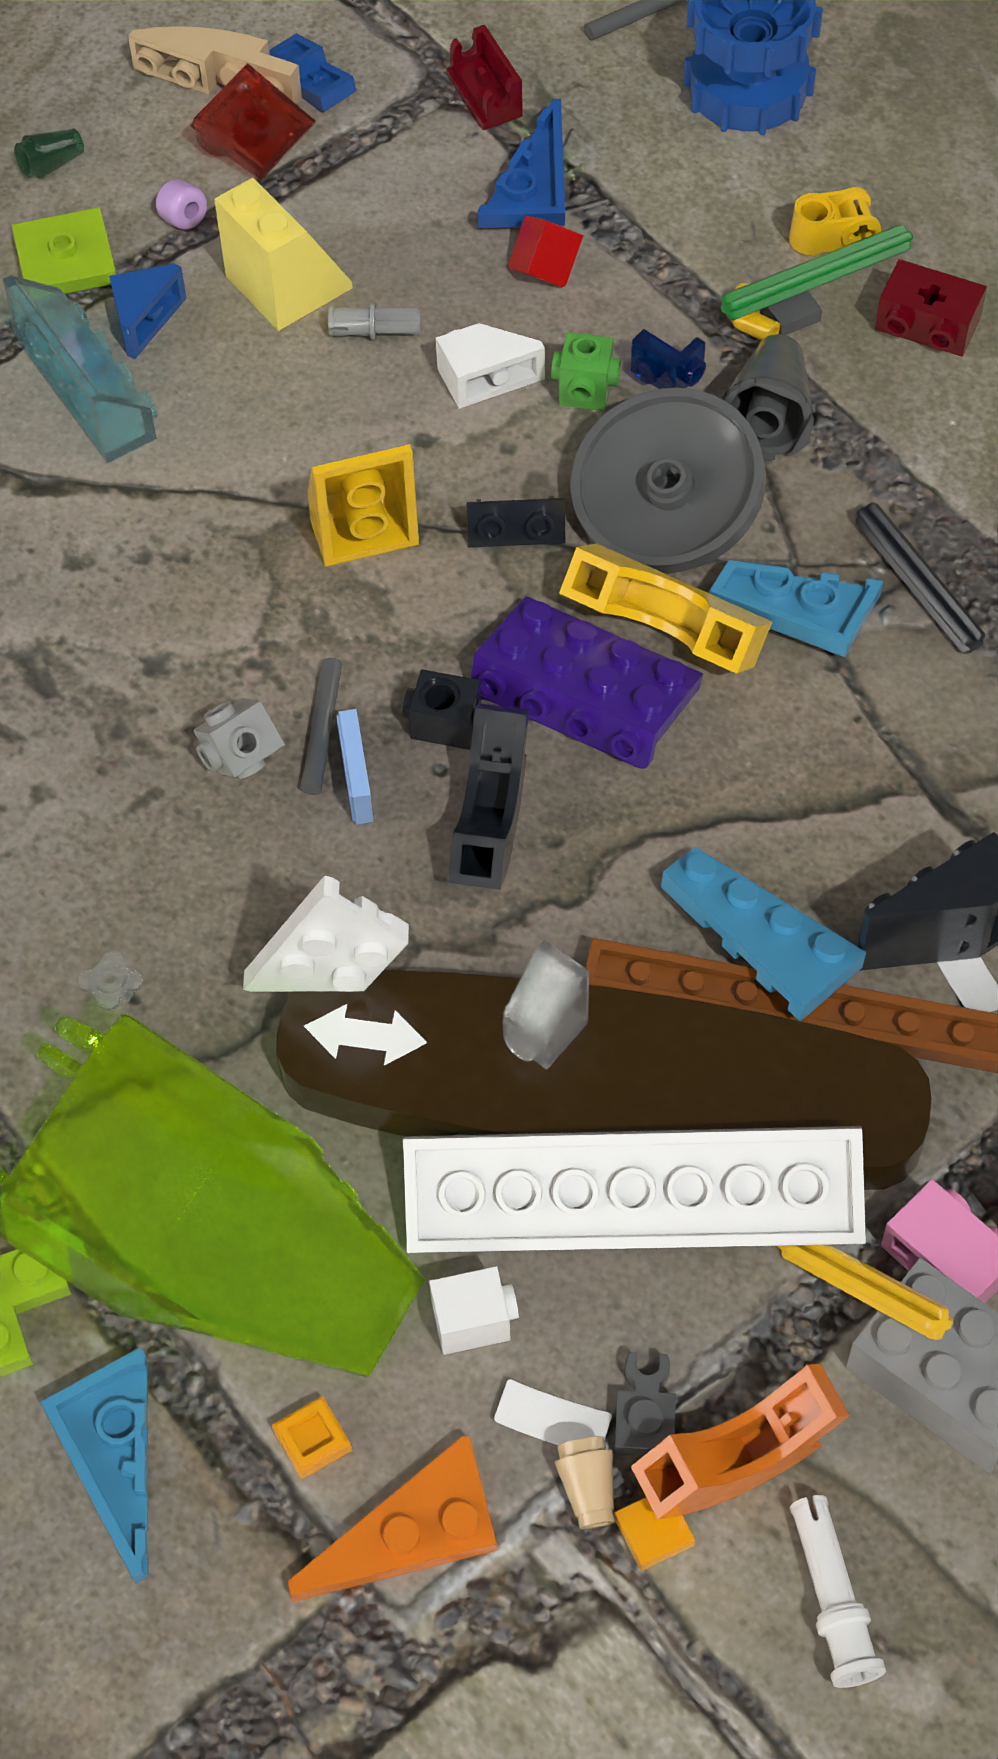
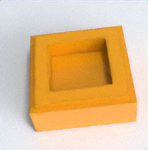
M323 1396L271 1425L276 1438L300 1480L352 1451L350 1441Z
M647 1497L614 1512V1520L641 1572L695 1546V1538L684 1517L678 1516L658 1520Z

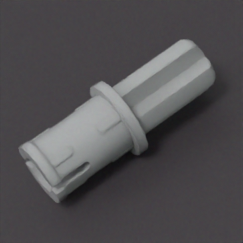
M371 303L370 307L329 306V336L360 335L370 336L371 340H376L377 335H417L421 331V313L417 308H377L376 303Z

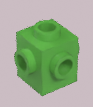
M566 333L563 351L554 352L551 379L559 380V406L606 411L610 386L618 387L621 369V358L613 357L614 338L593 334Z

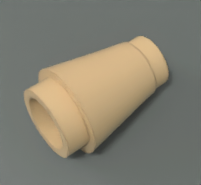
M604 1437L580 1438L558 1445L560 1459L554 1463L574 1514L578 1518L579 1528L592 1529L614 1523L613 1451L606 1450Z

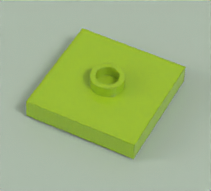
M100 207L11 224L28 301L111 285L109 276L116 275V270Z

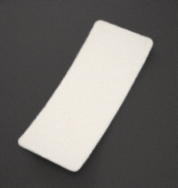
M981 957L937 962L949 985L965 1008L986 1012L998 1010V984Z
M509 1379L505 1385L494 1416V1420L497 1423L556 1445L594 1436H602L605 1440L612 1419V1414L552 1396L512 1379Z

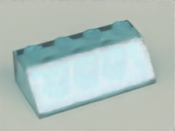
M12 275L2 279L19 345L106 463L157 439L153 419L158 416L151 397L146 391L138 392L135 388L131 372L123 361L116 363L104 335L100 331L94 333L90 329L88 318L78 302L71 304L62 290L54 286Z

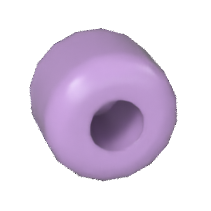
M174 179L164 184L159 190L156 198V209L164 221L176 228L188 230L194 228L203 220L207 211V200L205 194L198 187L185 180Z

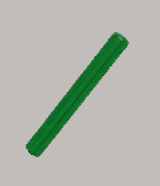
M896 225L725 293L722 296L721 311L726 314L729 320H737L906 252L911 248L913 235L911 231H907L904 225Z

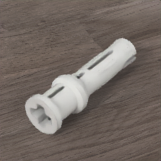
M813 1495L814 1505L810 1507L807 1497L791 1504L790 1511L796 1522L822 1612L817 1616L816 1628L819 1636L826 1637L835 1668L830 1674L833 1686L848 1688L869 1683L883 1676L886 1673V1668L883 1660L876 1658L867 1629V1625L871 1622L868 1609L864 1608L863 1604L856 1603L828 1509L827 1497L824 1495Z

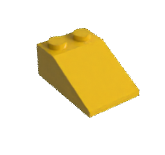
M410 444L311 467L307 491L310 518L325 567L419 545L413 451Z

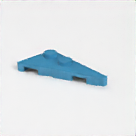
M139 1347L40 1402L135 1584L149 1577L148 1361L144 1351Z

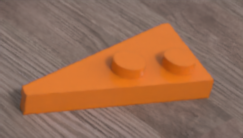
M470 1436L460 1437L287 1582L292 1602L497 1551V1542Z

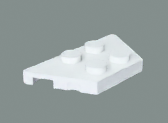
M324 876L244 970L243 990L250 992L365 991L408 945L409 924L393 914L381 911L377 904L364 896L356 898L354 904L339 895V881L333 877Z

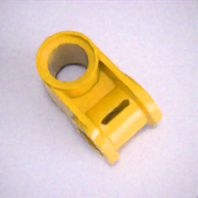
M852 187L840 191L807 193L800 196L794 205L789 234V243L792 248L804 255H817L823 252L834 251L881 232L880 222L876 217L872 216L869 209L871 206L869 193L863 188Z

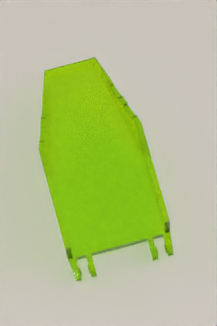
M121 1014L104 1034L73 1018H60L54 1026L56 1032L76 1048L90 1052L84 1063L81 1064L50 1044H42L36 1053V1056L39 1057L38 1059L47 1067H50L60 1076L72 1079V1081L10 1174L0 1169V1237L122 1317L365 1378L370 1377L426 1279L381 1223L376 1224L356 1198L359 1195L347 1180L342 1182L322 1157L325 1153L316 1141L128 1014Z

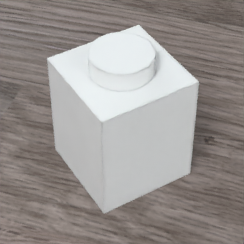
M497 1266L429 1281L431 1303L443 1355L510 1341V1320L519 1318L518 1307L512 1284L501 1285Z

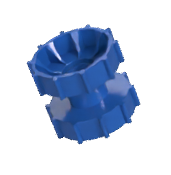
M688 0L687 27L693 28L696 45L692 57L685 58L683 85L690 87L692 113L700 112L710 121L720 125L722 132L733 129L739 131H759L760 135H765L767 129L780 126L789 120L797 122L800 109L803 107L806 97L813 96L816 68L810 67L806 51L813 37L818 38L820 36L823 8L817 7L815 0Z

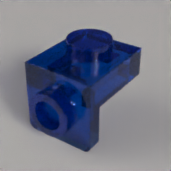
M643 329L632 339L631 372L636 374L642 382L652 384L658 389L692 387L699 382L706 369V362H704L706 342L696 337L680 352Z

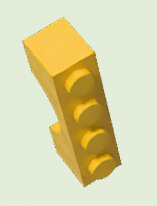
M597 543L576 547L559 594L601 613L623 616L660 629L685 643L691 649L692 654L736 674L755 667L772 625V621Z

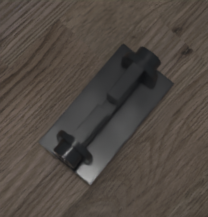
M549 496V499L482 502L481 499H476V502H467L469 548L566 543L565 498Z

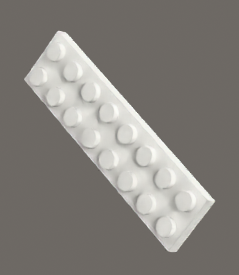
M861 1126L411 1136L403 1139L407 1253L866 1244Z

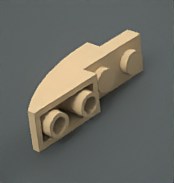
M186 26L132 30L128 35L133 67L135 70L145 74L153 75L206 94H210L218 83L230 89L238 90L294 109L302 99L299 65L271 56L269 54L268 40L222 29Z

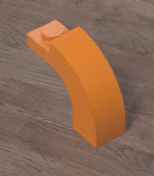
M811 1364L805 1366L757 1405L735 1418L702 1431L669 1435L634 1463L631 1468L658 1520L683 1516L733 1499L785 1472L822 1447L819 1439L847 1419L850 1414L822 1365Z

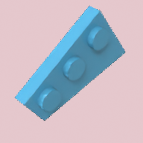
M728 560L709 593L772 621L770 627L772 630L846 657L878 601L884 581L867 578L865 585L839 582L840 575L821 572L820 579L793 576V573L786 567Z

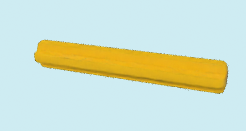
M832 1245L777 1246L782 1250L784 1259L929 1339H942L945 1331L952 1328L953 1318L949 1316V1310L946 1306Z

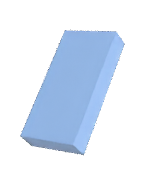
M357 710L338 711L339 715L336 716L352 821H355L356 825L374 822L371 794Z

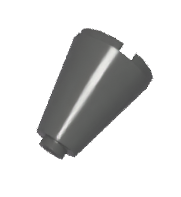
M781 334L770 335L758 344L722 397L724 401L736 408L750 423L760 443L764 461L775 460V455L790 452L789 456L798 453L809 441L814 425V414L803 350L800 344L789 336Z

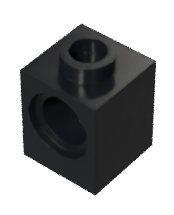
M421 669L416 688H407L403 702L402 716L409 718L411 739L470 750L475 707L478 703H481V680ZM440 707L447 708V709H444V710H435V708H440Z

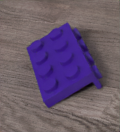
M525 596L474 653L471 672L472 679L481 680L482 698L500 706L528 709L529 719L640 769L647 768L652 762L657 742L700 689L703 673L685 666L679 661L669 659L633 641L621 638L594 626L590 622L580 620L528 596Z

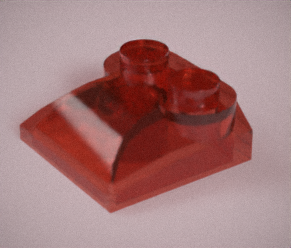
M247 63L194 117L191 127L196 131V139L199 145L207 153L214 156H227L260 180H263L314 126L316 120Z

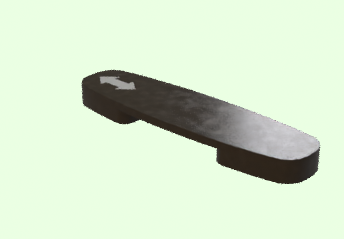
M383 970L365 991H291L282 1009L276 1040V1055L282 1082L289 1096L302 1108L357 1126L405 1137L454 1136L458 1133L465 1135L861 1126L864 1190H884L904 1181L917 1167L930 1123L932 1097L929 1078L919 1061L900 1047L849 1032L769 1014L695 1000L614 988L502 976Z

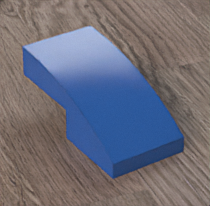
M297 33L269 50L271 56L299 65L302 98L322 112H325L357 91L352 75L326 62L323 47Z

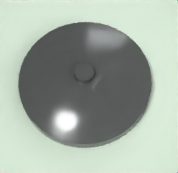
M690 388L656 389L638 394L619 403L605 413L589 430L573 462L570 482L571 498L577 518L593 544L602 545L662 573L682 572L700 567L720 557L730 550L749 530L764 498L766 488L765 461L760 443L750 423L736 408L723 399Z

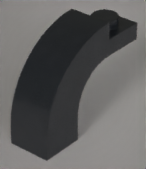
M478 703L475 707L468 780L461 815L452 835L448 883L501 890L512 854L521 804L527 757L525 748L529 719L528 709Z

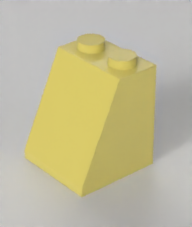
M253 177L214 199L226 278L277 331L282 330L353 288L352 281L311 235Z

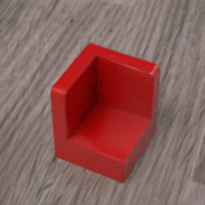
M525 215L508 263V268L531 275L556 286L565 287L584 235L550 221Z

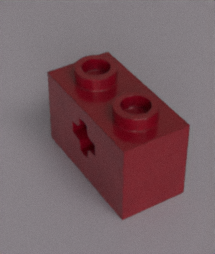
M898 259L879 298L875 330L963 357L981 319L987 286Z

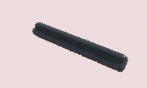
M871 502L866 507H861L857 512L856 524L953 643L964 654H969L979 649L984 644V631L889 516L874 502Z

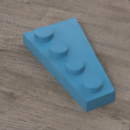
M697 847L691 849L663 871L661 888L703 928L712 927L723 938L721 946L733 958L736 959L742 956L756 969V980L770 993L777 990L789 1001L788 1011L799 1022L863 967L866 956L864 950Z

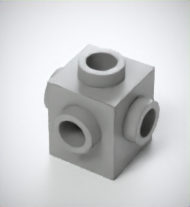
M242 698L234 704L228 701L215 706L203 716L206 722L193 730L200 742L196 746V750L204 765L211 772L216 771L218 774L234 778L238 777L239 779L249 777L265 766L263 759L285 745L261 701Z

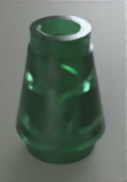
M75 128L25 135L22 138V142L16 143L14 147L15 158L21 172L27 178L36 176L38 179L44 178L76 158V156L84 153L83 140Z

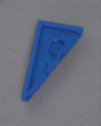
M552 99L551 104L543 109L537 118L536 130L529 140L524 138L509 161V169L502 173L496 181L495 193L486 206L481 204L479 207L478 228L521 227L525 215L544 219L559 226H565L561 99Z

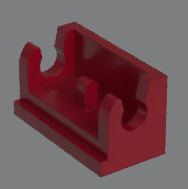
M485 24L473 29L471 38L473 45L465 52H461L462 45L457 38H454L449 48L450 67L446 68V75L482 130L484 131L523 117L522 79Z

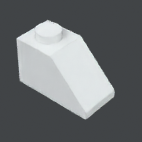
M480 323L463 329L453 330L448 334L436 337L437 370L459 409L545 379V347L539 340Z

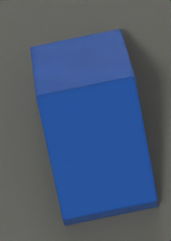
M172 263L109 276L127 356L136 359L187 299L182 267Z

